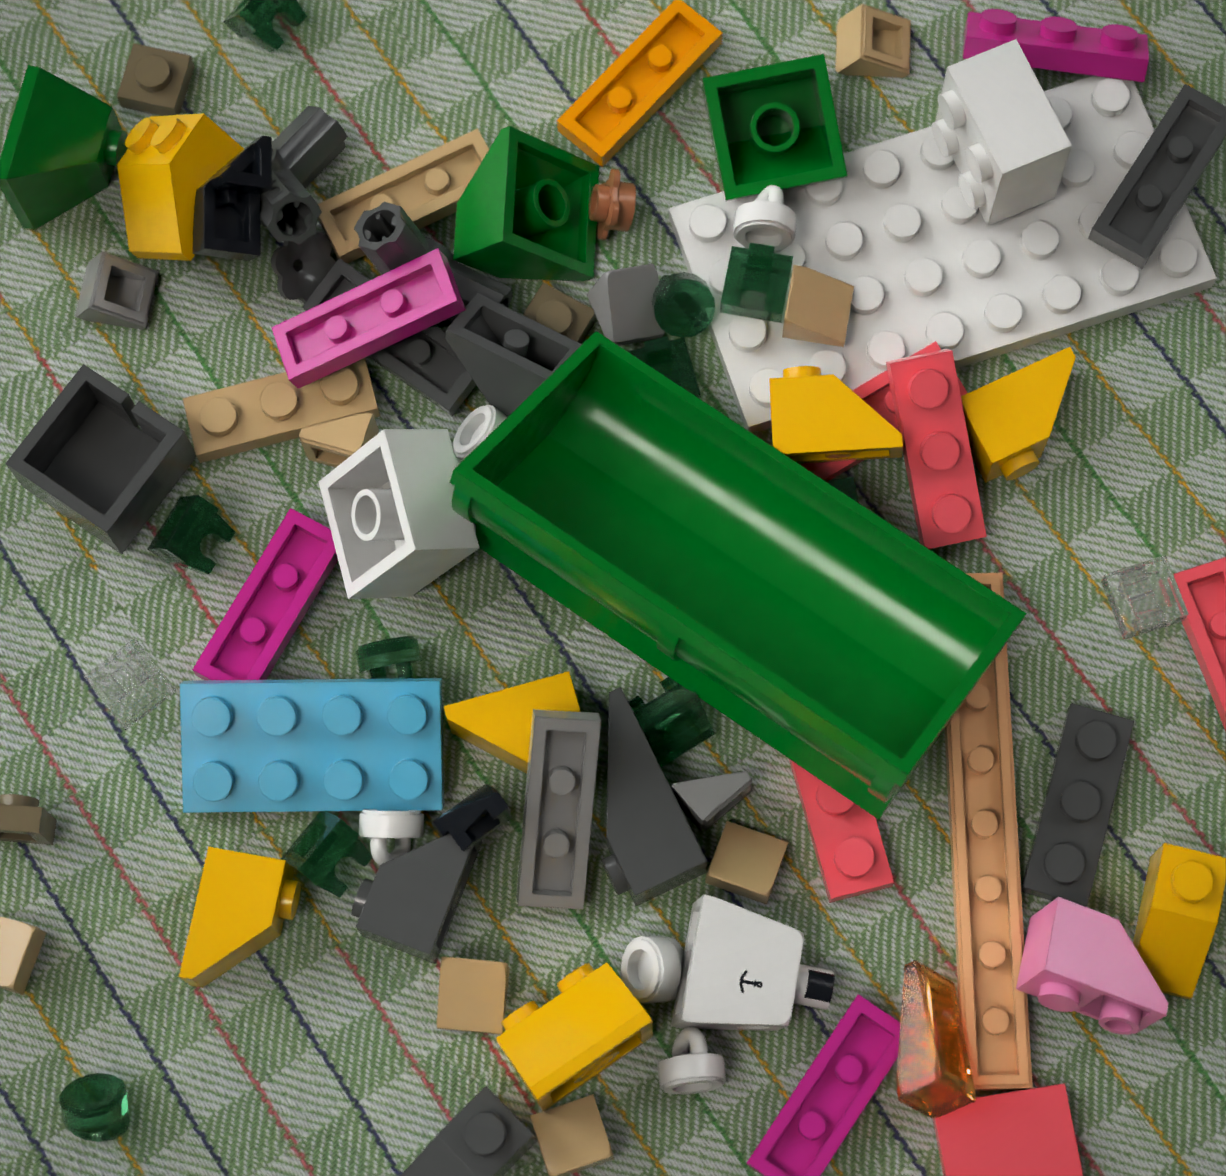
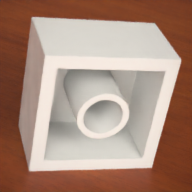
M1017 39L948 66L942 93L938 95L939 107L936 121L932 123V132L944 157L952 155L961 173L958 176V182L967 205L971 209L979 208L987 226L1055 199L1072 144Z
M383 429L319 481L348 599L411 597L479 549L476 525L457 514L452 508V495L455 486L450 483L453 470L459 465V462L454 454L448 429Z

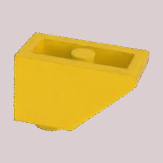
M1071 347L1065 348L961 396L972 459L985 483L1001 475H1004L1007 481L1017 479L1029 473L1040 464L1038 458L1042 456L1050 437L1076 359Z
M798 366L784 369L783 378H769L773 447L798 464L902 458V434L834 374L821 375V368Z
M569 671L443 706L452 734L526 774L533 709L581 712Z
M1163 843L1150 857L1133 944L1162 993L1190 1000L1193 997L1218 924L1226 883V858L1168 843Z
M208 846L179 977L190 986L203 988L281 935L284 919L293 920L296 915L301 892V882L293 880L294 871L286 860Z

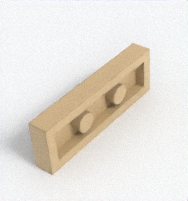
M478 128L319 203L318 206L322 213L318 217V221L325 234L329 237L338 259L340 258L348 264L366 255L358 246L359 235L354 230V227L364 211L375 209L383 202L401 206L418 229L455 213L458 200L489 150Z
M365 358L300 389L291 383L286 372L182 398L195 454L200 463L299 438L301 428L362 413H373L375 418L380 417Z

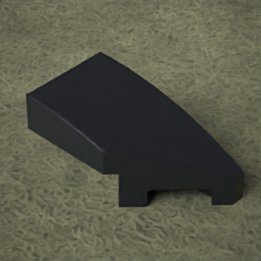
M261 136L254 140L196 190L193 221V254L251 261L261 256L260 195L272 189V137Z
M484 784L432 821L431 824L440 838L450 833L464 852L512 819L509 806L499 792L491 785Z

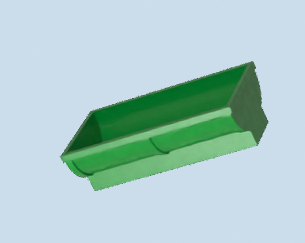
M597 331L453 470L450 483L455 486L452 495V508L457 514L476 525V537L481 550L877 819L881 818L934 746L950 719L1027 614Z

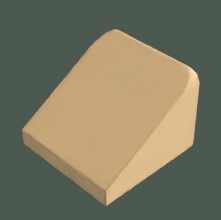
M860 4L841 17L837 23L836 72L848 76L897 78L908 76L910 74L911 20L865 4Z
M793 265L782 337L844 347L854 286L808 267Z
M362 413L301 428L299 439L308 460L337 467L379 433V429L373 413Z
M727 821L706 874L705 883L767 905L789 842Z
M0 916V988L20 995L24 994L46 932L36 926Z
M441 957L436 1028L501 1035L504 1029L501 1022L505 1019L510 973L508 964L497 961Z
M593 1094L530 1116L549 1176H567L614 1160V1155Z

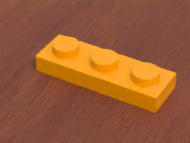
M674 0L557 120L558 132L603 168L722 44L723 32L682 0Z

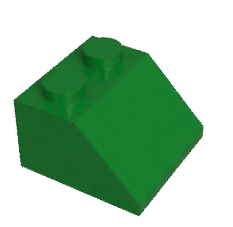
M824 54L702 78V90L711 137L726 201L759 195L769 185H776L782 190L848 176Z

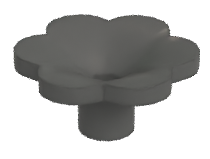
M317 232L300 245L293 241H284L283 246L273 252L271 267L278 276L277 289L283 298L288 300L300 299L305 303L334 266L336 261L330 256L332 245L327 235Z

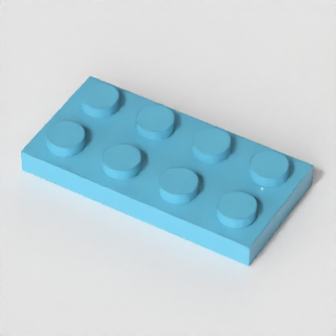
M442 678L194 680L180 683L183 813L362 811L363 809H377V811L443 810Z

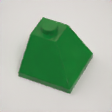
M31 65L27 66L0 156V189L22 227L36 230L109 187L114 167H117L118 162L127 151L125 146L127 133L122 130L112 106L50 72Z
M508 126L501 129L457 202L453 260L503 279L588 281L593 279L597 222L591 221L589 218V204L592 190L596 184H599V166L514 127Z

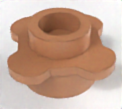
M611 169L607 182L602 183V185L596 184L592 190L589 218L591 221L598 222L597 237L600 240L607 239L609 230L627 232L633 221L636 205V188L633 183L620 181V171L618 169Z

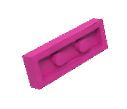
M987 9L982 13L968 12L963 59H968L1017 39L1031 68L1138 82L1145 81L1149 63L1148 36L1146 34H1138L1131 27L1119 24L1106 25L1102 29L1078 26L1074 21L1063 17H1046L1042 21L1022 19L1002 9Z
M437 248L271 328L288 380L300 389L466 309L448 259Z
M292 508L289 509L192 670L196 676L203 680H267L338 561L331 530L328 527Z
M857 994L746 1165L762 1176H821L914 1031Z

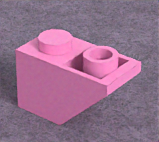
M1059 896L1030 917L1016 986L1017 990L1038 997L1039 1003L1051 1010L1060 1012L1075 1011L1099 1020V1025L1103 1029L1117 1034H1137L1167 1015L1169 1003L1119 919Z

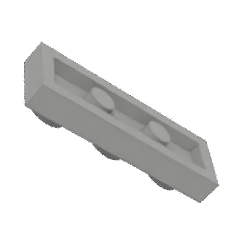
M537 709L532 711L516 895L518 906L584 908L601 726L599 713Z

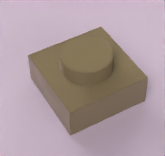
M133 43L117 93L121 107L160 116L180 115L195 68L191 55Z
M545 283L541 284L523 313L524 316L580 344L583 343L597 320L593 308Z
M18 794L0 795V841L53 845L57 820L43 807H38L39 800L34 797Z

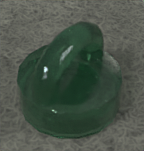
M687 272L663 275L654 290L651 300L653 314L660 328L675 337L686 338L701 333L712 322L715 313L714 297L706 281L696 274Z
M414 636L397 637L364 644L355 651L359 673H370L371 679H387L386 670L394 668L397 669V678H414L412 664L422 661L418 640Z
M103 1073L89 1074L75 1079L61 1092L59 1105L62 1120L73 1135L87 1141L104 1142L117 1139L125 1134L129 1128V1100L126 1085L120 1078Z

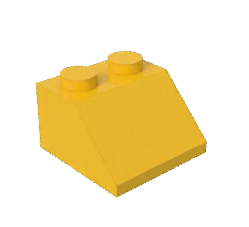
M204 113L150 116L149 118L142 119L130 131L125 140V146L128 149L117 164L129 251L141 259L191 261L195 255L193 254V221L196 190L244 148Z
M608 962L595 971L590 963L580 966L556 985L561 994L540 1008L534 1000L512 1012L501 1022L506 1031L495 1039L542 1111L549 1109L653 1037L652 1019Z

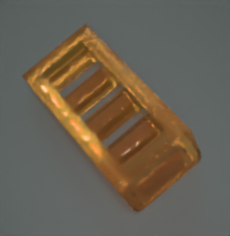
M914 960L904 965L897 1063L898 1100L901 1103L929 1118H938L975 1102L976 1092L955 984L924 964Z

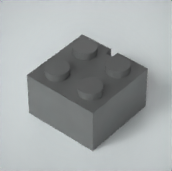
M83 364L5 464L23 488L122 555L197 456L185 431L140 401L135 405L128 393Z

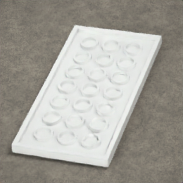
M1091 76L1044 91L1072 144L1055 199L987 226L979 208L971 209L964 200L958 182V176L961 173L952 155L944 157L940 152L933 136L932 126L844 153L848 175L845 178L782 190L784 194L783 205L793 210L797 218L795 239L791 245L783 250L775 252L754 251L742 246L734 238L733 226L737 208L744 203L755 201L758 195L726 201L724 191L670 207V223L745 429L760 432L772 428L769 378H783V370L798 366L821 368V375L834 374L846 386L854 390L886 371L887 361L910 357L935 341L941 350L950 349L953 351L955 368L958 369L1212 288L1217 277L1185 203L1143 269L1088 239L1092 227L1155 131L1134 81ZM793 265L808 267L854 286L844 347L782 337Z

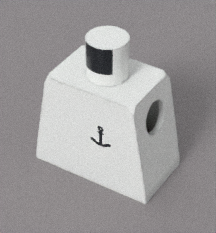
M704 894L692 904L681 966V978L677 988L671 1027L682 1029L696 1027L698 1029L778 1031L789 1025L793 1003L823 1010L828 1008L834 988V971L800 964L804 943V933L800 930L717 897Z

